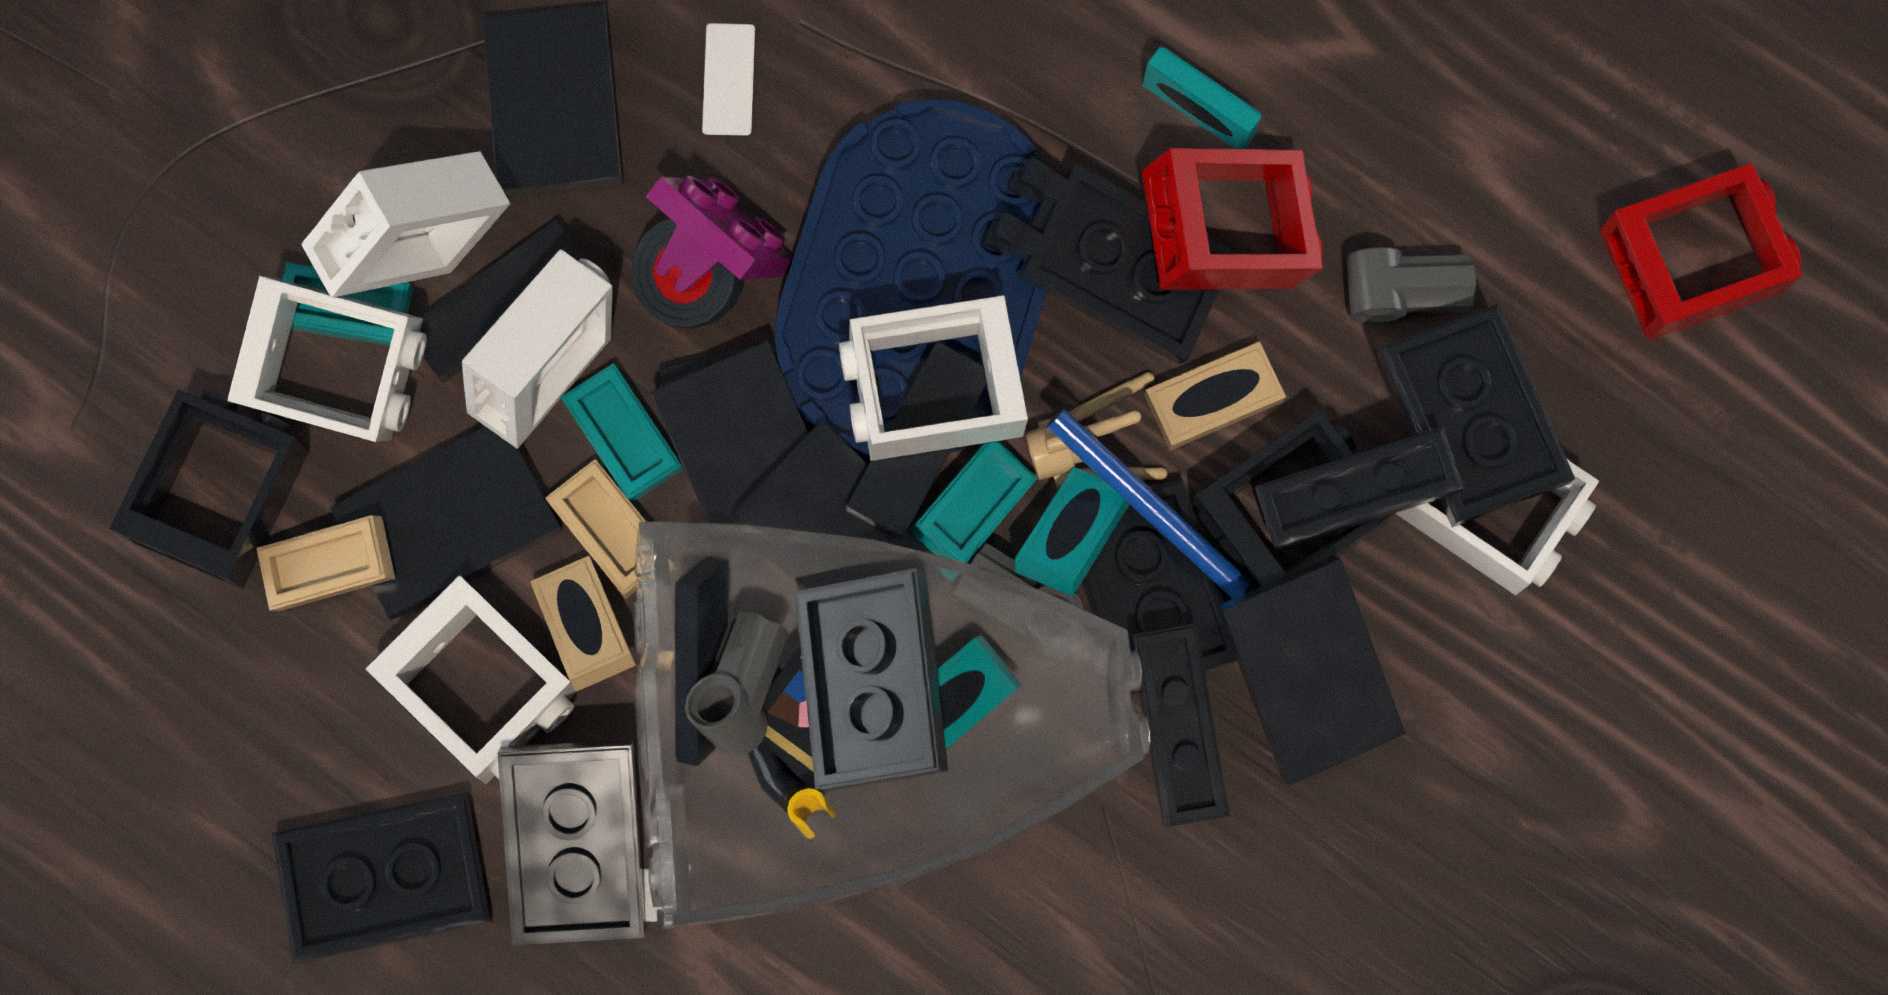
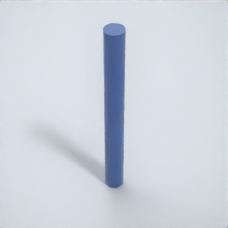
M1063 408L1049 421L1046 426L1048 430L1232 599L1243 594L1251 581Z

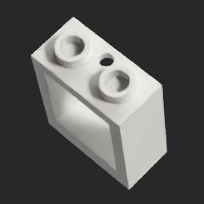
M480 151L364 170L356 174L301 245L330 297L334 298L451 273L511 203Z
M560 249L462 360L467 413L517 449L611 340L612 285L606 274L597 265L587 259H579L577 261Z
M259 276L227 401L374 442L391 440L394 431L400 432L403 429L409 413L410 396L404 394L410 369H418L425 352L427 337L425 333L420 332L423 318L344 296L331 298L329 293L323 290L279 278ZM298 302L394 329L371 418L275 392Z
M1004 296L850 319L849 341L839 343V352L844 380L856 379L860 403L850 404L851 422L855 442L867 441L870 461L1023 437L1028 417ZM978 335L993 415L885 432L870 351Z
M1568 460L1575 480L1568 485L1551 491L1562 499L1518 564L1461 525L1452 528L1447 516L1429 503L1395 514L1514 595H1517L1529 586L1531 582L1541 587L1557 567L1562 555L1554 551V548L1566 531L1575 536L1593 513L1596 504L1588 500V497L1599 483V480Z
M460 575L366 668L476 778L485 784L494 776L499 779L497 752L500 747L525 746L541 728L546 733L553 731L573 710L574 704L570 699L577 693L571 682ZM476 615L546 682L478 753L407 685Z

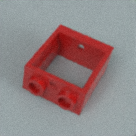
M1170 148L1142 170L1161 290L1292 289L1323 269L1321 260L1323 245L1321 237L1316 231L1311 203L1312 182L1306 173L1302 150ZM1198 180L1265 181L1278 254H1210Z
M1753 162L1616 210L1599 230L1647 342L1783 294L1803 276L1800 269L1802 260L1799 248L1790 235H1785L1775 213L1776 199L1774 192L1766 180L1759 178ZM1730 196L1764 273L1682 302L1648 224Z

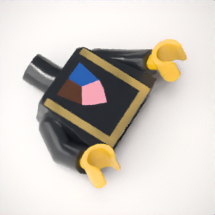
M800 647L784 669L777 665L762 706L768 721L766 735L762 742L752 752L747 754L760 788L788 813L790 820L805 837L812 839L816 835L806 824L810 814L817 810H825L834 819L836 811L824 797L826 792L815 789Z

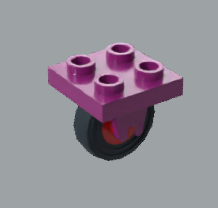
M687 176L686 178L660 177L646 195V198L666 214L669 219L660 221L642 236L633 254L631 278L638 300L650 315L669 326L693 329L715 323L735 306L743 290L745 279L782 277L791 265L794 256L782 247L786 240L782 233L760 217H755L754 220L750 219L735 206L740 200L737 194L720 180L714 177H709L708 180L698 179L693 176Z

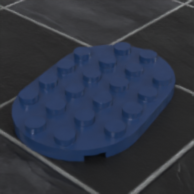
M924 99L896 105L894 110L881 114L866 123L862 121L839 142L823 167L780 297L774 334L775 354L778 366L798 411L813 428L823 420L849 447L863 458L870 459L867 441L855 442L850 415V404L860 403L856 379L844 380L839 352V343L849 341L850 319L1004 296L1019 376L1021 378L1046 293L1017 278L1024 260L998 253L981 243L993 220L999 221L1005 212L1031 227L1041 203L1020 197L1007 190L1017 167L1020 165L1025 167L1028 159L1031 157L1038 161L1040 159L1035 154L1037 149L1028 138L1003 118L980 107L959 101ZM978 335L938 341L983 365ZM937 341L870 351L885 432L891 426ZM987 385L968 419L993 415ZM965 446L952 448L949 454L958 451Z

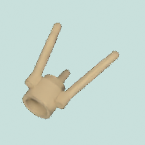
M1150 372L1144 373L1068 411V413L1079 422L1154 382V375ZM1132 411L1085 426V428L1097 438L1140 422L1141 414L1138 411ZM1047 419L1038 422V429L1025 432L1038 481L1053 477L1056 488H1060L1072 468L1075 467L1074 464L1083 461L1046 428L1051 420ZM1128 467L1142 481L1163 480L1167 477V470L1161 467ZM1091 468L1080 469L1098 476Z

